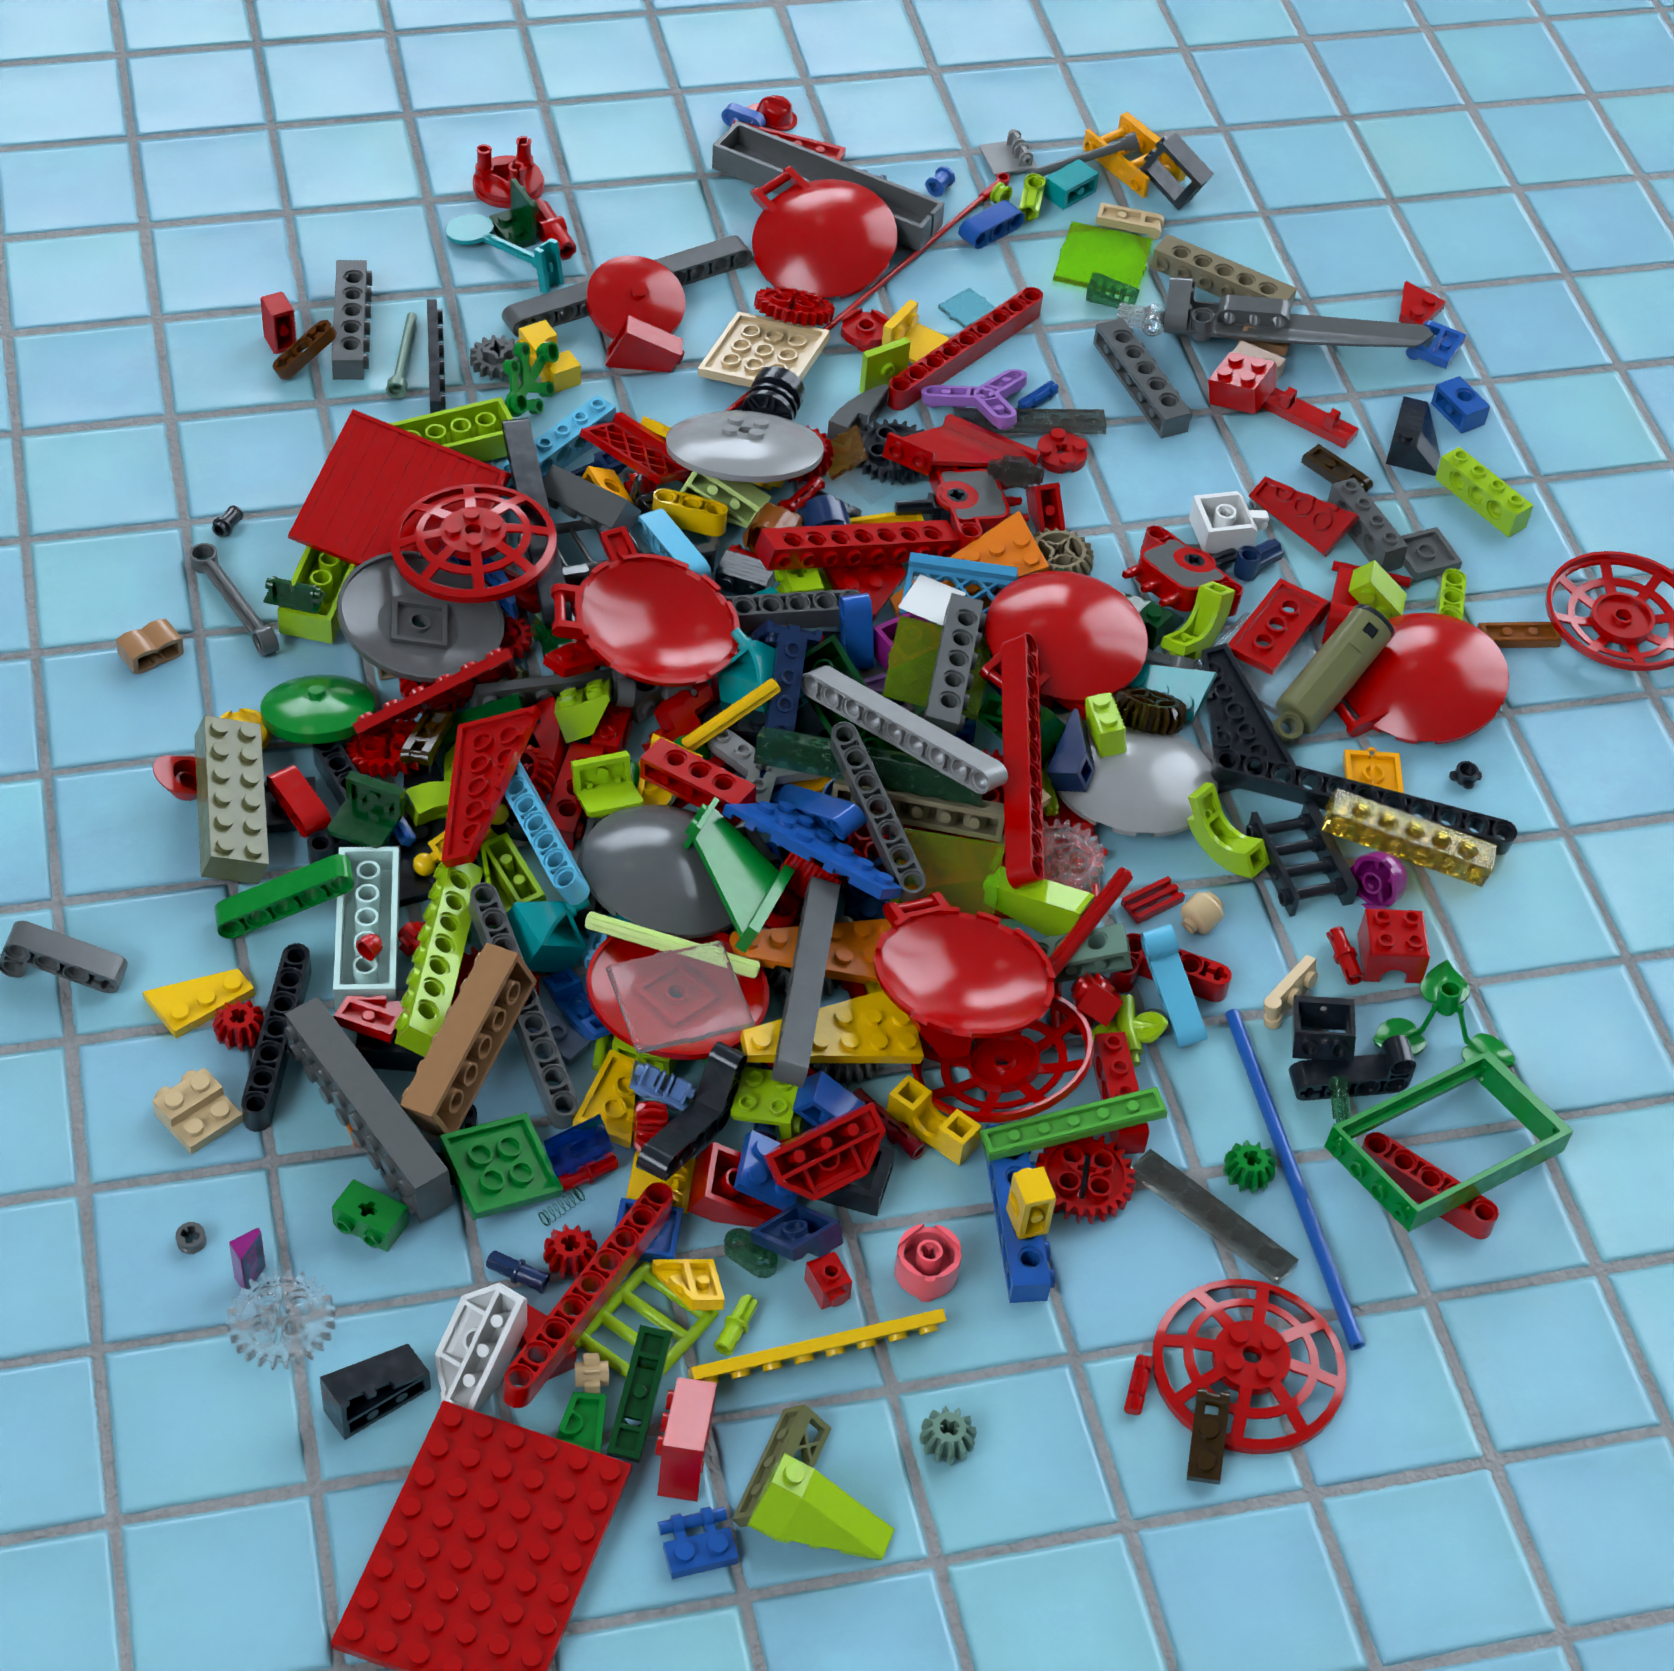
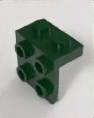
M350 771L346 777L347 799L328 825V834L364 847H383L405 814V788Z

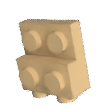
M205 1067L198 1072L196 1070L186 1072L179 1084L172 1088L169 1086L162 1087L155 1094V1099L152 1100L154 1115L191 1155L243 1122L242 1113L224 1095L223 1086Z

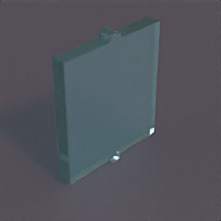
M967 288L938 304V309L964 329L996 307L971 288Z

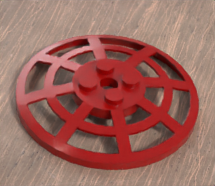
M489 484L452 486L424 496L401 515L391 535V553L399 574L420 592L437 599L457 603L497 601L526 590L548 571L557 551V533L554 522L548 512L538 502L514 489ZM475 493L499 494V495H503V496H506V497H510V499L505 500V499H503V498H500V497H497V496H493V495L475 494ZM458 494H464V495H459V496H455V497H452V498H448V499H446V500H444V501H441V502L437 503V504L434 505V506L428 505V504H430V503H432V502H435V501H437V500H439V499H442V498H445V497H449V496H452V495H458ZM476 500L491 501L499 505L491 510L476 507ZM465 501V508L452 513L442 509L450 504ZM525 503L534 509L545 520L547 527L530 525L529 519L518 505ZM511 510L522 524L505 523L500 515ZM415 512L425 513L417 524L415 534L399 539L400 530L406 521ZM432 516L443 520L440 529L424 532L425 526ZM507 533H523L522 539L515 550L506 544ZM531 534L548 537L545 552L535 565L522 556L529 547ZM440 538L444 549L436 556L428 549L425 541ZM413 544L417 545L420 554L430 563L421 575L416 573L406 563L401 554V548ZM498 552L506 556L496 562L482 565V559L489 558ZM451 556L463 560H471V566L456 565L447 562V560ZM513 563L525 572V574L510 582L485 588L483 574L499 571ZM439 569L454 574L472 575L473 589L447 587L430 580Z
M1616 551L1591 552L1567 561L1557 569L1546 591L1545 606L1552 626L1572 648L1596 662L1629 671H1654L1674 666V658L1646 663L1644 660L1657 656L1667 649L1674 651V611L1669 603L1660 594L1655 592L1662 581L1674 589V571L1649 558ZM1600 565L1602 578L1588 581L1579 587L1567 578L1569 574L1579 569ZM1611 565L1632 567L1653 576L1646 585L1627 579L1613 578ZM1559 584L1571 594L1567 604V615L1554 612L1553 596ZM1599 587H1604L1606 594L1601 595L1596 600L1585 594ZM1616 587L1628 588L1639 592V594L1634 596L1628 593L1617 592ZM1649 598L1662 609L1664 614L1654 615L1646 601ZM1578 600L1591 609L1589 617L1575 616V606ZM1560 622L1570 624L1575 633L1589 646L1586 647L1566 631ZM1669 624V633L1666 639L1652 633L1654 625ZM1580 626L1592 627L1600 636L1593 641L1583 632ZM1646 640L1659 647L1640 653L1636 644ZM1609 642L1624 645L1628 653L1614 651L1605 646ZM1600 651V652H1602V653H1604V654H1607V655H1610V656H1613V657H1617V658L1632 659L1633 662H1628V661H1623V660H1617V659H1614V658H1611V657L1602 655V654H1600V653H1598V652Z
M1054 994L1049 1008L1063 1014L1068 1019L1055 1030L1040 1021L1028 1027V1029L1037 1031L1046 1037L1034 1043L1031 1039L1022 1035V1030L1002 1037L973 1038L977 1045L970 1051L968 1058H941L934 1049L928 1048L929 1043L919 1033L924 1058L941 1063V1077L945 1087L931 1090L933 1106L947 1115H951L958 1109L976 1122L995 1123L1022 1119L1051 1108L1078 1087L1091 1066L1094 1045L1092 1031L1087 1019L1071 1002ZM1076 1026L1084 1040L1085 1058L1068 1061L1067 1048L1062 1038ZM1055 1045L1058 1052V1063H1041L1040 1053ZM923 1060L921 1064H911L914 1079L926 1087L922 1075ZM1003 1061L1008 1063L1006 1065H998L1000 1062ZM951 1066L968 1069L970 1078L954 1084L951 1078ZM1079 1070L1073 1079L1061 1090L1048 1098L1044 1096L1056 1086L1064 1072ZM1038 1074H1054L1039 1090H1036L1030 1084ZM978 1087L989 1093L985 1101H980L967 1096L963 1092ZM1019 1090L1025 1096L1013 1101L998 1102L1002 1093ZM954 1096L967 1105L981 1109L979 1112L962 1110L950 1106L939 1099ZM1030 1102L1034 1103L1031 1106H1027L1017 1110L993 1113L994 1109H1008L1022 1106Z
M1226 1279L1210 1282L1192 1289L1180 1297L1167 1310L1158 1325L1152 1345V1370L1159 1394L1172 1414L1190 1431L1193 1430L1194 1413L1185 1406V1403L1197 1395L1198 1387L1208 1389L1207 1392L1216 1393L1210 1386L1221 1380L1229 1388L1238 1392L1237 1402H1230L1228 1413L1234 1415L1230 1433L1226 1432L1224 1449L1234 1452L1275 1454L1289 1451L1308 1443L1318 1436L1333 1420L1342 1402L1346 1387L1344 1353L1337 1336L1328 1322L1315 1308L1299 1296L1266 1282L1249 1279ZM1226 1288L1256 1290L1255 1299L1235 1298L1219 1303L1215 1302L1207 1293ZM1269 1294L1281 1297L1296 1305L1313 1320L1301 1324L1298 1319L1286 1310L1268 1303ZM1193 1298L1205 1309L1193 1320L1186 1335L1166 1334L1175 1314ZM1236 1307L1254 1308L1252 1320L1234 1322L1224 1310ZM1268 1311L1281 1317L1292 1328L1279 1333L1274 1328L1265 1324L1266 1312ZM1210 1317H1213L1223 1328L1216 1337V1340L1196 1337L1201 1326ZM1323 1331L1330 1341L1336 1355L1337 1376L1319 1368L1318 1351L1310 1336L1311 1334ZM1302 1338L1308 1351L1310 1363L1307 1364L1292 1359L1288 1344ZM1163 1347L1183 1348L1184 1366L1191 1383L1176 1393L1165 1371ZM1194 1349L1212 1352L1213 1369L1200 1375L1194 1359ZM1248 1352L1254 1353L1260 1361L1256 1363L1248 1362L1243 1357V1354ZM1289 1371L1307 1377L1302 1389L1292 1398L1282 1384ZM1318 1381L1334 1388L1333 1397L1327 1408L1315 1421L1307 1425L1298 1407L1311 1395L1316 1382ZM1272 1392L1279 1402V1405L1267 1408L1249 1407L1252 1395H1264ZM1286 1414L1296 1431L1286 1436L1269 1439L1243 1437L1247 1418L1271 1419Z

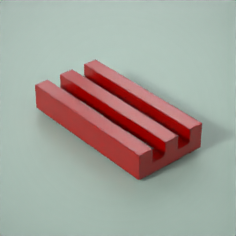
M1167 876L1123 897L1121 906L1139 924L1184 902L1185 894L1183 892L1179 893V887L1176 884L1172 885L1171 878ZM1171 895V897L1157 903L1158 900ZM1146 906L1149 907V908H1147V909H1145V910H1143V911H1140V912H1138V913L1136 912V911H1138V910H1140V909H1142V908H1144V907H1146Z

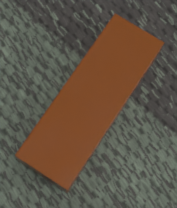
M1551 622L1478 623L1477 628L1487 634L1499 648L1560 647L1562 642L1561 636L1554 629Z

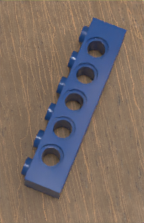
M986 1125V1129L999 1125ZM1031 1151L990 1162L986 1156L1009 1303L1047 1301L1050 1288L1055 1287L1054 1269H1049L1047 1262L1050 1260L1049 1242L1044 1241L1043 1234L1027 1238L1028 1240H1018L1006 1210L1013 1173L1024 1168H1036L1035 1162L1029 1159ZM1024 1264H1029V1265H1032L1033 1267H1028V1266H1025Z

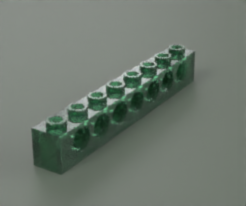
M765 726L760 730L757 736L753 763L845 780L831 751V739ZM864 745L884 788L981 806L984 794L974 792L908 753ZM851 762V763H849V764L852 765V766H860V765H861L859 762Z

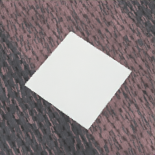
M920 574L898 608L943 626L951 593L965 596L966 593Z

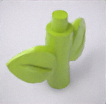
M1125 994L1120 995L1123 1004L1115 1014V1021H1110L1107 1027L1100 1023L1091 1031L1093 1041L1095 1034L1125 1032L1133 1067H1137L1141 1064L1140 1055L1143 1054L1142 1043H1151L1158 1039L1168 1026V1021L1163 1015L1155 1011H1147L1136 1017L1134 996Z

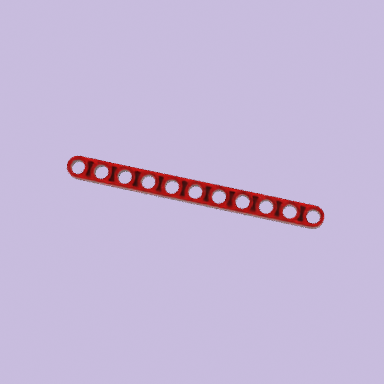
M1028 632L1004 641L1001 644L1003 765L1008 773V779L1004 784L1005 871L1009 884L1015 890L1044 879L1038 648L1035 639Z

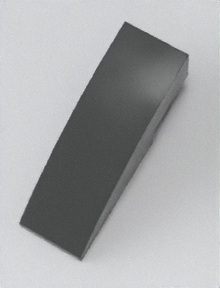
M883 384L872 388L843 405L828 422L827 438L832 442L846 446L856 431H865V425L872 427L874 421L877 420L887 406L889 386Z

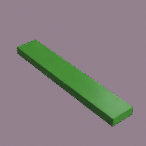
M1153 1087L979 1130V1137L987 1159L990 1162L1167 1118L1168 1111L1158 1087Z

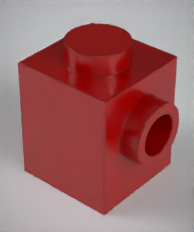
M835 1251L821 1258L806 1262L804 1280L821 1310L830 1306L838 1307L850 1299L853 1281Z

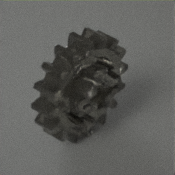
M1004 455L1003 459L989 460L987 473L988 476H993V479H999V482H1003V485L1006 487L1027 489L1029 485L1034 486V484L1040 485V483H1043L1045 471L1044 468L1033 465L1029 458Z

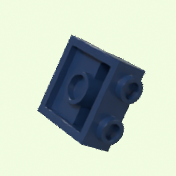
M799 1203L792 1205L750 1231L752 1243L794 1262L805 1257L807 1253L821 1258L843 1244V1230L840 1221Z

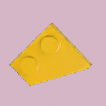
M714 1259L652 1260V1273L690 1310L709 1311L724 1309L725 1297Z

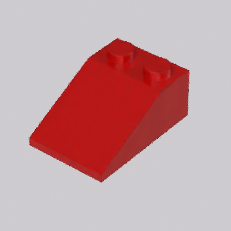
M713 1141L696 1156L687 1205L688 1212L713 1222L756 1228L783 1211L733 1189L741 1152Z

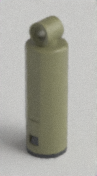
M1364 604L1356 605L1279 697L1275 704L1279 717L1273 720L1272 724L1284 745L1290 743L1302 733H1315L1395 635L1394 628L1390 621L1378 610ZM1282 723L1289 727L1290 734L1284 732Z

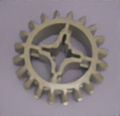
M1057 527L1053 531L1045 528L1043 533L1036 531L1033 537L1049 565V571H1057L1059 568H1062L1069 572L1089 576L1093 569L1094 555L1091 550V544L1086 543L1085 537H1078L1077 532L1069 533L1067 528L1064 531L1058 530Z

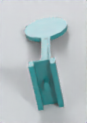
M468 214L459 216L447 224L445 229L446 236L453 243L472 245L485 242L532 264L537 269L540 292L546 294L550 292V286L553 284H564L559 243L557 240L550 238L536 247L534 253L493 235L494 225L487 216Z

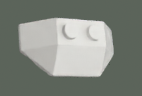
M496 1283L461 1296L434 1354L438 1380L442 1391L440 1392L441 1402L444 1400L477 1411L499 1386L527 1327V1298L501 1283Z

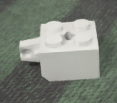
M1238 491L1193 496L1189 520L1201 549L1209 554H1215L1230 548L1239 551L1242 546L1254 547L1258 531L1268 527L1269 516L1266 510H1248L1242 494Z

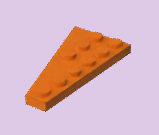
M1017 511L983 534L978 540L971 542L949 557L1018 567V579L1030 574L1049 571V565L1020 511ZM944 580L941 582L953 588L956 587L952 581ZM974 584L964 588L970 596L978 589L982 591L979 585ZM904 588L889 598L890 606L896 617L899 616L900 608L898 606L902 601ZM997 588L996 590H994V591H992V592L1001 590L1002 588Z

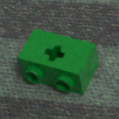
M355 1179L350 1182L332 1206L333 1225L345 1234L351 1233L361 1238L370 1247H379L387 1252L409 1224L408 1206Z

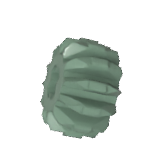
M946 1405L942 1408V1413L933 1409L930 1412L929 1419L925 1418L922 1421V1432L919 1437L920 1444L925 1445V1455L935 1453L934 1459L936 1463L942 1458H946L949 1465L954 1463L955 1457L963 1462L967 1452H972L974 1449V1439L977 1433L976 1427L971 1426V1416L960 1417V1408L955 1410L954 1413L949 1412Z

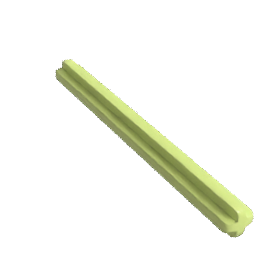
M593 911L587 914L585 920L586 929L752 979L757 977L760 970L759 961Z

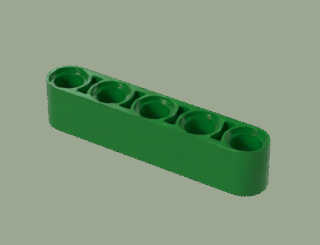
M342 854L332 855L219 901L214 909L218 934L226 939L237 938L348 893L354 887L350 859Z

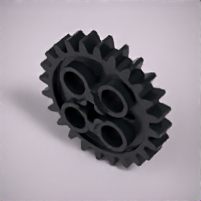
M884 419L881 425L874 421L873 427L865 425V431H858V436L854 437L852 445L853 461L857 462L856 468H863V475L871 473V480L879 477L880 483L890 480L891 485H894L895 480H899L901 485H904L906 479L911 483H914L915 477L923 479L922 473L894 461L888 465L889 459L882 457L889 432L904 437L925 430L917 431V425L914 424L909 427L907 426V421L898 424L897 419H894L893 423L890 424Z

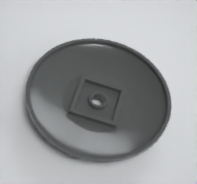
M401 551L406 563L419 575L430 564L420 552ZM391 552L373 557L358 565L346 577L338 595V622L342 633L352 648L375 667L407 680L435 683L434 680L441 675L447 673L453 675L461 671L460 667L470 661H476L477 663L486 659V654L500 647L504 634V616L498 601L457 603L437 599L420 592L399 574L393 562ZM450 559L447 560V562H449V563H453V564H456V565H461V564H459V563H457V562H455V561H453V560H450ZM439 569L430 580L447 587L473 589L472 575L454 574ZM413 622H420L424 627H417Z

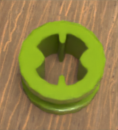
M999 182L993 188L990 200L994 203H999L1003 200L1009 201L1013 190L1011 187Z

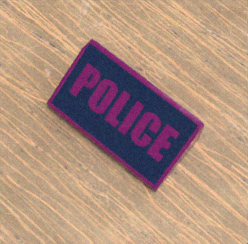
M255 1228L229 1242L234 1278L245 1294L251 1289L266 1267L262 1233L259 1228Z

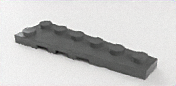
M611 668L594 670L562 678L560 675L476 684L469 709L516 693L519 694L527 708L551 696H554L555 700H557L562 691L569 688H576V690L585 688L587 683L596 679H602L603 681L610 679L612 683L611 696H613L612 689H614Z

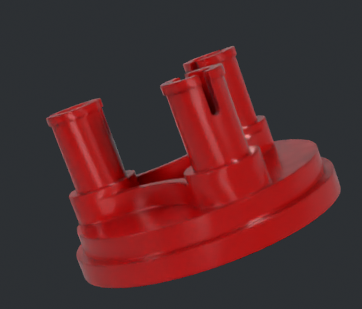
M520 136L516 139V156L502 155L492 158V147L490 145L481 144L477 146V163L472 180L473 191L481 201L494 207L511 209L510 180L516 178L521 186L526 188L527 194L532 200L539 199L542 196L545 181L541 170L534 163V158L531 155V138L528 139L527 136Z

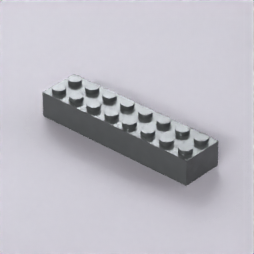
M317 996L285 1013L287 1027L284 1028V1031L291 1042L288 1045V1050L292 1058L296 1062L301 1061L311 1083L317 1082L320 1086L319 1091L323 1100L328 1105L330 1103L336 1108L335 1113L343 1126L349 1124L353 1129L351 1131L353 1140L359 1148L365 1147L375 1170L383 1168L386 1172V1175H384L386 1185L391 1192H398L401 1196V1203L408 1206V1214H414L421 1223L453 1205L449 1170Z

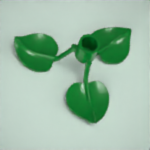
M1449 960L1443 961L1430 970L1420 984L1421 996L1426 1001L1433 1003L1422 1026L1416 1029L1414 1023L1407 1019L1392 1018L1383 1022L1373 1037L1374 1044L1381 1048L1382 1043L1389 1037L1396 1035L1406 1036L1413 1055L1416 1056L1426 1048L1427 1042L1420 1034L1425 1032L1436 1011L1444 1016L1458 1013L1463 1041L1467 1045L1463 1048L1461 1054L1464 1062L1489 1050L1507 1068L1515 1064V1058L1511 1051L1494 1036L1478 1033L1472 1040L1468 1037L1463 1013L1464 1006L1461 1004L1468 999L1470 987L1466 980L1453 968Z

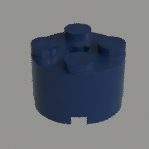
M831 495L811 498L806 501V507L802 510L799 507L795 512L802 517L803 527L851 524L845 503L841 499L840 501L836 500L835 496Z

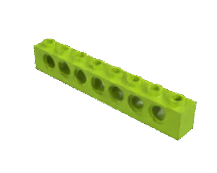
M441 861L434 872L433 877L436 878V882L433 884L428 895L431 903L423 914V919L426 922L418 934L417 940L420 941V945L412 957V962L415 965L407 977L406 984L409 985V988L400 1003V1006L404 1007L403 1012L397 1018L394 1026L398 1030L395 1043L423 1057L429 1051L432 1038L439 1032L445 1021L446 1012L451 1006L472 919L469 913L470 893L472 888L481 882L484 870L473 863L446 868Z

